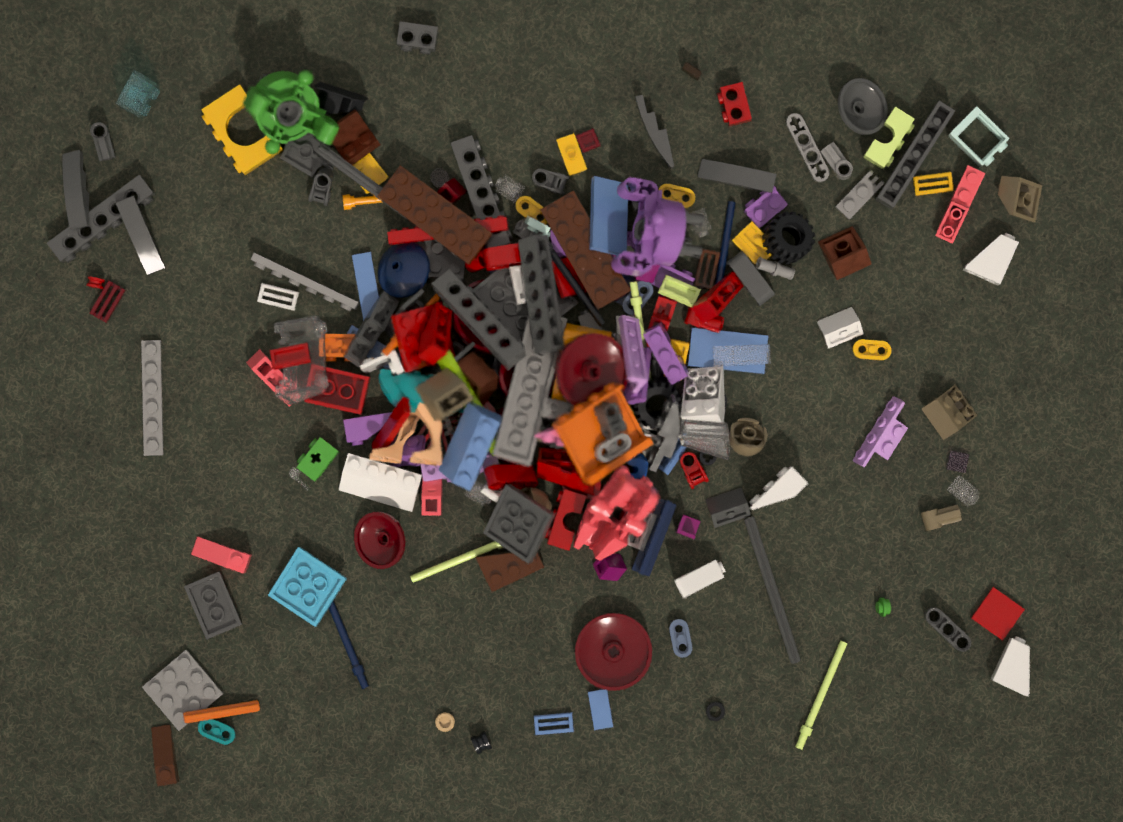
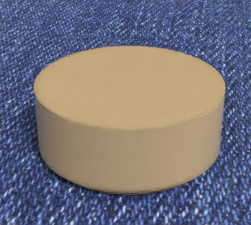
M448 712L440 713L435 721L436 727L443 732L450 731L454 727L455 719Z

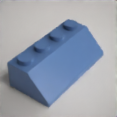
M472 402L467 403L439 471L452 483L471 491L498 432L502 416Z

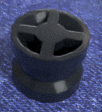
M485 731L481 732L479 736L470 737L477 754H481L485 749H492Z

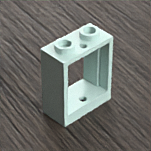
M978 107L974 108L948 135L980 168L983 165L987 167L995 159L993 155L997 151L1001 153L1008 146L1006 142L1010 139ZM976 117L1000 140L982 160L958 137Z

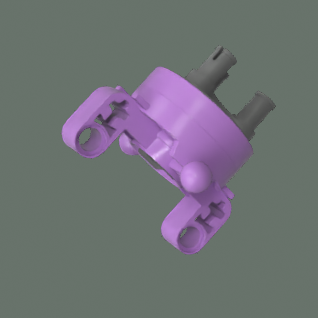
M630 177L618 185L617 193L621 198L639 203L638 214L632 231H627V246L635 249V253L622 252L614 257L611 266L615 272L641 276L648 272L652 265L671 266L678 256L683 257L685 255L700 258L702 247L692 245V243H689V241H692V238L684 236L687 223L698 226L703 225V214L689 212L681 202L662 199V190L658 191L657 185L652 181ZM626 185L630 187L631 192L627 190ZM620 259L624 260L625 266L621 263Z

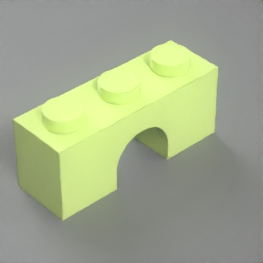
M895 107L884 123V126L892 132V141L881 143L875 139L863 157L881 169L885 166L889 167L895 158L892 154L895 150L899 151L905 142L902 140L904 135H909L915 126L912 124L914 118Z

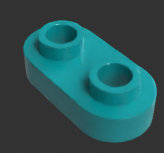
M216 719L200 721L198 724V731L202 736L220 744L227 745L235 739L236 732L234 728ZM207 723L212 726L210 731L205 729ZM224 731L229 732L230 735L228 738L223 737Z

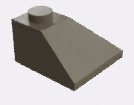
M1001 176L998 196L1008 213L1029 222H1036L1042 185L1021 177Z

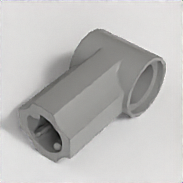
M834 142L820 151L839 179L846 180L851 176L853 167ZM841 166H847L849 172L843 175L839 173L838 169Z

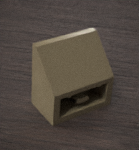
M448 368L443 369L415 387L434 421L444 419L473 400L465 383Z
M956 385L922 408V411L943 440L959 431L977 416L973 407L970 406Z

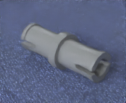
M759 257L756 261L755 267L757 269L769 272L772 276L778 275L789 280L794 277L795 269L781 265L778 261L772 262L762 257Z

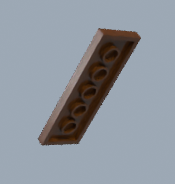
M401 165L377 195L378 198L468 265L471 264L493 235Z
M574 191L540 209L597 310L631 291L622 274L613 270L611 266L613 258L611 255L589 249L590 218Z

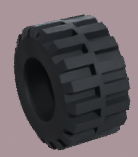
M796 212L779 214L763 231L765 233L762 235V240H765L762 243L763 247L767 248L766 253H770L773 260L778 259L779 263L785 262V264L795 263L813 248L812 245L815 243L813 239L815 232H812L813 226L808 224L809 220L807 218L804 220L803 215H796ZM782 230L788 231L793 235L795 246L788 244L784 240Z
M654 377V380L649 378L646 402L651 396L656 394L666 396L667 400L672 394L675 395L678 409L682 408L680 395L673 384L670 385L664 378L662 380L659 377ZM646 402L632 404L637 419L644 426L647 427L649 425L651 429H655V420L661 415L663 410L657 412L649 411L646 409Z

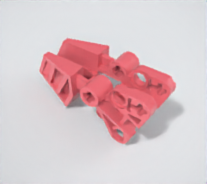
M625 465L615 469L599 495L594 496L590 503L587 504L574 538V548L579 550L585 544L589 546V549L593 550L595 559L601 561L628 545V532L639 537L646 527L644 518L655 507L659 499L657 490L652 487L653 483L646 476H642L640 480L633 478ZM616 506L628 512L621 521L611 516Z

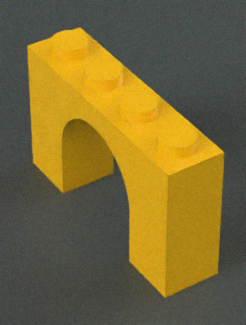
M239 84L201 109L204 113L201 117L207 126L212 125L214 128L212 133L217 141L222 140L224 143L223 150L226 155L234 158L235 163L233 165L238 173L243 172L244 175H247L282 152L283 149L280 146L278 153L269 154L265 150V144L270 140L267 136L249 146H241L231 141L228 135V123L234 114L245 108L243 101L247 95Z

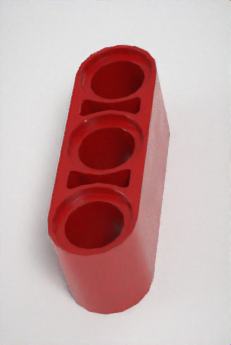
M518 243L490 247L482 251L487 271L522 265Z
M491 465L484 469L486 482L490 490H504L506 484L509 483L519 490L524 487L535 488L538 486L533 465Z

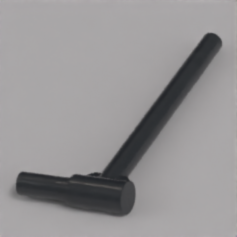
M549 242L551 259L597 324L601 326L606 323L558 256L552 243Z

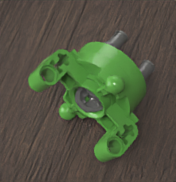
M303 70L299 74L289 71H278L269 75L263 74L264 78L260 76L256 86H250L243 105L251 113L261 131L270 139L265 144V150L269 154L278 153L280 143L287 144L288 141L299 139L307 133L313 134L323 143L332 145L340 127L334 119L325 115L326 110L319 108L318 97L309 85L313 81V74L310 71Z

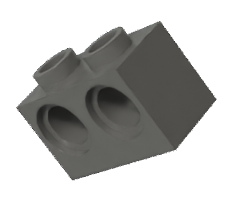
M400 21L397 47H401L400 50L412 52V49H417L419 53L431 54V52L436 50L439 29L436 26ZM411 33L413 39L410 42H405L403 40L404 34ZM424 36L432 38V42L428 45L423 44L421 40Z

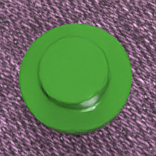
M879 598L875 604L876 612L881 617H885L891 612L889 599Z

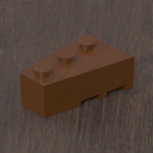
M538 552L532 563L529 564L513 553L475 557L492 592L544 568Z

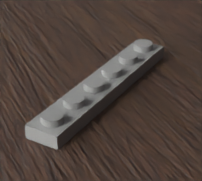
M256 253L251 258L255 262L254 266L262 270L266 267L272 270V275L279 278L285 276L289 278L288 282L299 287L302 284L306 286V291L314 295L319 292L324 295L323 299L331 303L336 300L341 303L340 307L351 311V309L356 310L359 305L357 301Z
M161 340L141 341L144 456L164 455Z

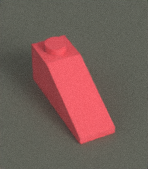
M260 349L246 362L289 407L303 394L280 369L273 370L271 360Z
M198 536L191 555L243 574L246 573L252 556L251 554Z

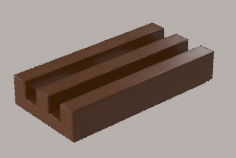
M702 248L694 286L706 289L713 287L720 252ZM704 253H707L708 257L702 283H698ZM716 255L710 284L707 285L706 280L711 257Z

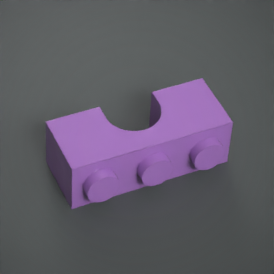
M662 322L645 330L643 336L670 385L687 377L689 371L681 356H678L670 341L671 338Z

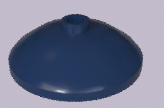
M414 242L396 244L389 247L381 257L378 265V280L383 290L396 298H407L421 290L430 272V261L426 251Z

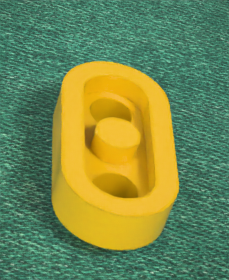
M663 184L658 189V191L662 190V199L681 202L684 208L691 207L695 202V194L691 189L672 184ZM664 191H670V197H665L663 195ZM682 196H689V201L684 202Z
M522 196L517 200L516 210L524 218L528 215L537 220V216L542 214L540 209L544 207L531 197ZM523 203L529 204V208L526 210L521 206ZM545 218L543 221H540L546 225L548 224Z
M861 339L854 343L852 351L859 359L885 360L891 355V346L885 341ZM860 346L865 347L864 353L859 352ZM879 347L884 348V354L878 353Z

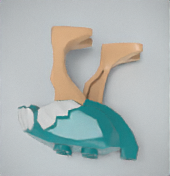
M380 370L378 381L388 401L396 407L402 397L409 398L411 414L400 429L395 443L386 448L372 450V453L369 454L370 460L401 463L403 445L414 434L417 422L421 419L429 430L431 447L428 450L413 452L409 462L442 465L440 437L443 424L441 420H433L415 387L435 374L425 376L420 375L421 373L418 371H411L392 376L391 370ZM462 406L455 412L463 413L465 409Z

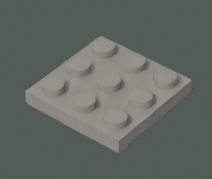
M185 650L142 686L178 731L188 724L184 722V712L206 709L224 694L188 650Z

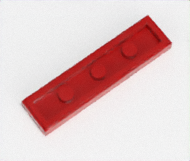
M401 398L371 443L372 450L389 447L411 414L409 398Z

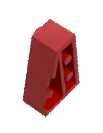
M539 448L537 478L594 495V484L589 485L582 481L566 449Z

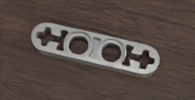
M797 113L789 115L786 120L787 128L812 178L816 182H824L829 176V170L804 119ZM793 117L795 118V120H800V122L798 123L799 129H801L802 127H804L805 129L799 131L796 135L793 132L797 131L795 125H790V122L792 121L791 118ZM801 134L808 136L809 141L805 145L798 142V136ZM810 151L817 154V159L814 162L807 160L806 155ZM819 161L822 163L818 165L819 169L825 171L824 178L822 179L820 176L816 177V167L811 168V165H815Z

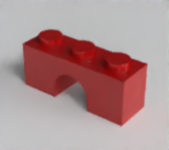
M566 487L564 492H559L557 502H560L558 510L554 509L553 511L555 513L553 518L554 524L552 528L549 527L545 537L549 539L547 544L570 550L576 530L566 527L563 518L570 512L581 514L587 494Z

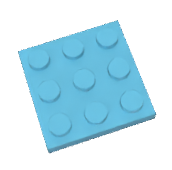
M298 547L268 596L314 627H317L347 580V577L303 548Z

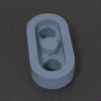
M639 281L637 283L639 296L642 297L641 309L653 294V286L650 282ZM641 287L647 288L646 294L640 292ZM630 292L624 299L622 307L626 314L634 315V309L628 307L630 297H632Z
M676 619L671 622L669 631L674 653L678 657L683 658L689 656L692 652L691 637L688 624L682 619ZM677 625L682 626L683 629L681 632L675 631V627ZM680 644L686 645L685 651L679 650Z

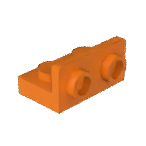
M321 334L320 357L325 358L327 362H336L337 358H344V362H350L343 356L355 334Z

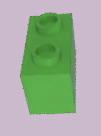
M322 437L319 439L315 438L308 446L310 448L307 454L303 453L297 460L299 464L297 468L314 482L318 480L340 452ZM321 454L319 457L321 461L313 463L314 458L312 455Z

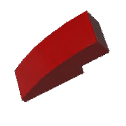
M659 294L648 329L662 322L664 328L668 331L677 301Z

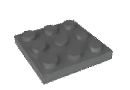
M509 483L506 484L483 533L529 564L532 563L555 513Z

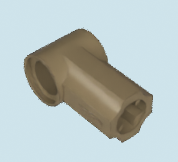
M958 505L921 512L925 531L938 529L943 525L962 520Z

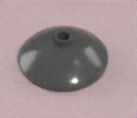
M856 78L847 82L841 88L838 95V110L844 123L852 131L862 135H870L879 131L884 126L888 115L887 102L879 87L867 79Z

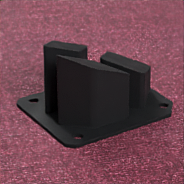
M323 82L314 85L315 88L320 89L318 95L319 108L326 110V114L352 112L353 110L361 111L364 102L368 100V97Z

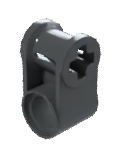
M323 167L317 172L310 191L309 202L315 201L323 203L326 207L328 206L334 180V173L330 168ZM320 176H326L328 181H323Z
M537 169L532 175V183L539 188L564 196L565 184L570 177L545 169ZM538 173L544 174L546 177L545 182L538 183L535 180V175Z
M602 401L595 406L594 412L600 424L601 432L608 440L613 439L614 435L618 432H624L627 429L617 404Z

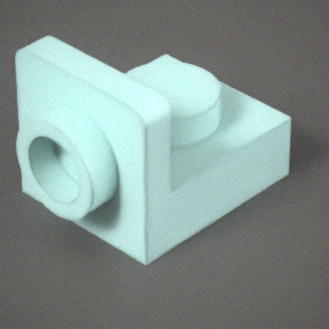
M527 215L524 221L528 225L527 229L535 233L540 231L539 235H546L549 238L551 234L549 231L550 227Z

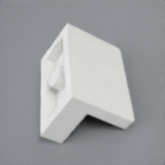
M852 307L817 321L828 349L864 334L860 320Z

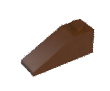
M171 724L151 727L157 786L176 784L179 782Z

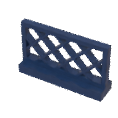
M658 499L653 514L657 515L644 551H638L631 570L650 577L675 512L676 504Z

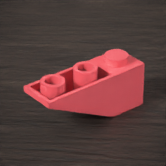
M422 478V515H442V479L424 482Z

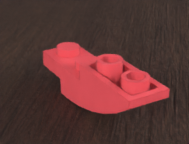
M967 165L935 236L953 244L985 176V172Z

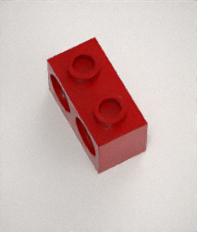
M743 82L720 87V93H717L719 104L724 106L725 111L722 112L724 123L728 122V126H733L751 121L752 117ZM733 91L736 93L737 98L729 100L726 97V93ZM732 110H739L741 117L738 119L731 116Z

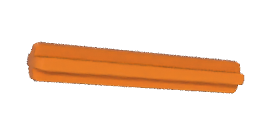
M258 700L188 711L183 713L185 723L258 712L260 711V705Z

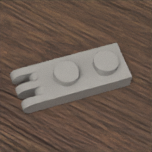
M872 170L836 206L848 220L885 183L880 181L876 185L875 182L879 179L877 175L870 180L869 177L874 173Z

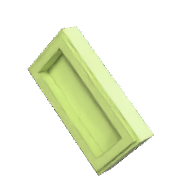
M665 275L658 293L692 307L696 303L701 289Z

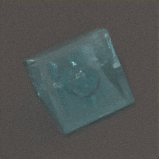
M134 70L115 104L140 119L142 116L146 117L151 108L148 105L152 99L155 100L160 92L158 89L159 85Z

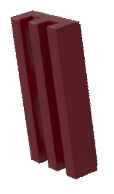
M108 280L90 314L107 323L126 290ZM112 286L113 289L111 290L109 296L104 302L102 308L100 309L99 313H96V310L101 304L103 298L105 297L109 288ZM119 290V294L104 318L102 315L115 292Z

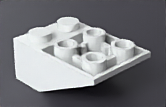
M723 366L688 368L689 374L684 380L681 419L685 428L723 427L725 415Z
M784 467L777 473L778 479L775 482L769 481L762 488L765 491L763 494H756L749 501L751 504L749 509L753 510L795 497L808 482L793 467L788 469Z

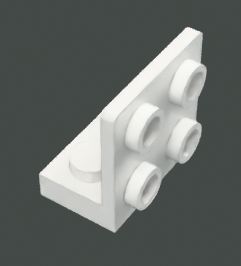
M395 350L388 356L381 353V357L376 359L373 357L368 358L360 365L361 370L365 374L389 364L395 376L406 373L400 356Z

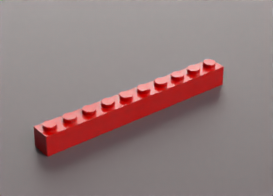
M504 215L497 216V218L486 217L485 220L480 218L473 219L489 232L509 230L508 218L504 217ZM417 226L414 229L406 227L399 231L391 229L390 232H387L389 245L435 240Z

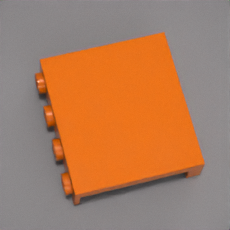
M613 382L604 386L603 391L590 395L586 402L575 405L571 412L560 415L557 421L552 424L582 481L586 484L593 485L653 444L651 438L644 435L620 390L623 388L621 384ZM602 401L618 405L627 426L624 432L620 431L618 433L627 434L631 439L630 449L609 462L599 461L594 453L595 447L607 439L601 432L600 424L594 412L595 406ZM621 439L617 442L618 446L621 444ZM602 449V455L605 453V449Z

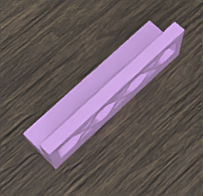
M621 315L618 320L627 381H630L631 391L638 393L648 381L639 319Z

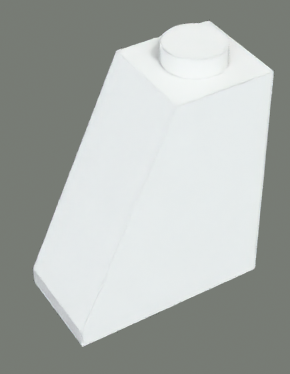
M1001 234L964 266L963 270L993 284L1000 285L1019 242L1015 241V237L1010 234Z
M713 560L674 579L681 596L685 598L724 578L723 573L726 571L721 561L717 563L716 560Z
M1016 636L1015 639L1009 638L990 680L1028 697L1030 646L1025 645L1026 641Z

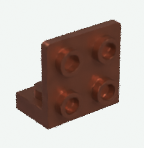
M353 110L336 122L340 128L332 144L342 158L351 165H354L380 146V143L356 110Z

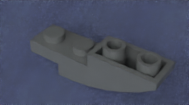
M672 394L668 400H665L662 408L663 411L655 420L654 426L658 435L654 439L652 451H649L646 456L648 468L654 472L657 471L664 456L672 457L678 440L680 427L679 409L675 395Z

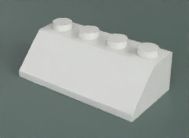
M348 453L339 490L412 512L422 481V475Z

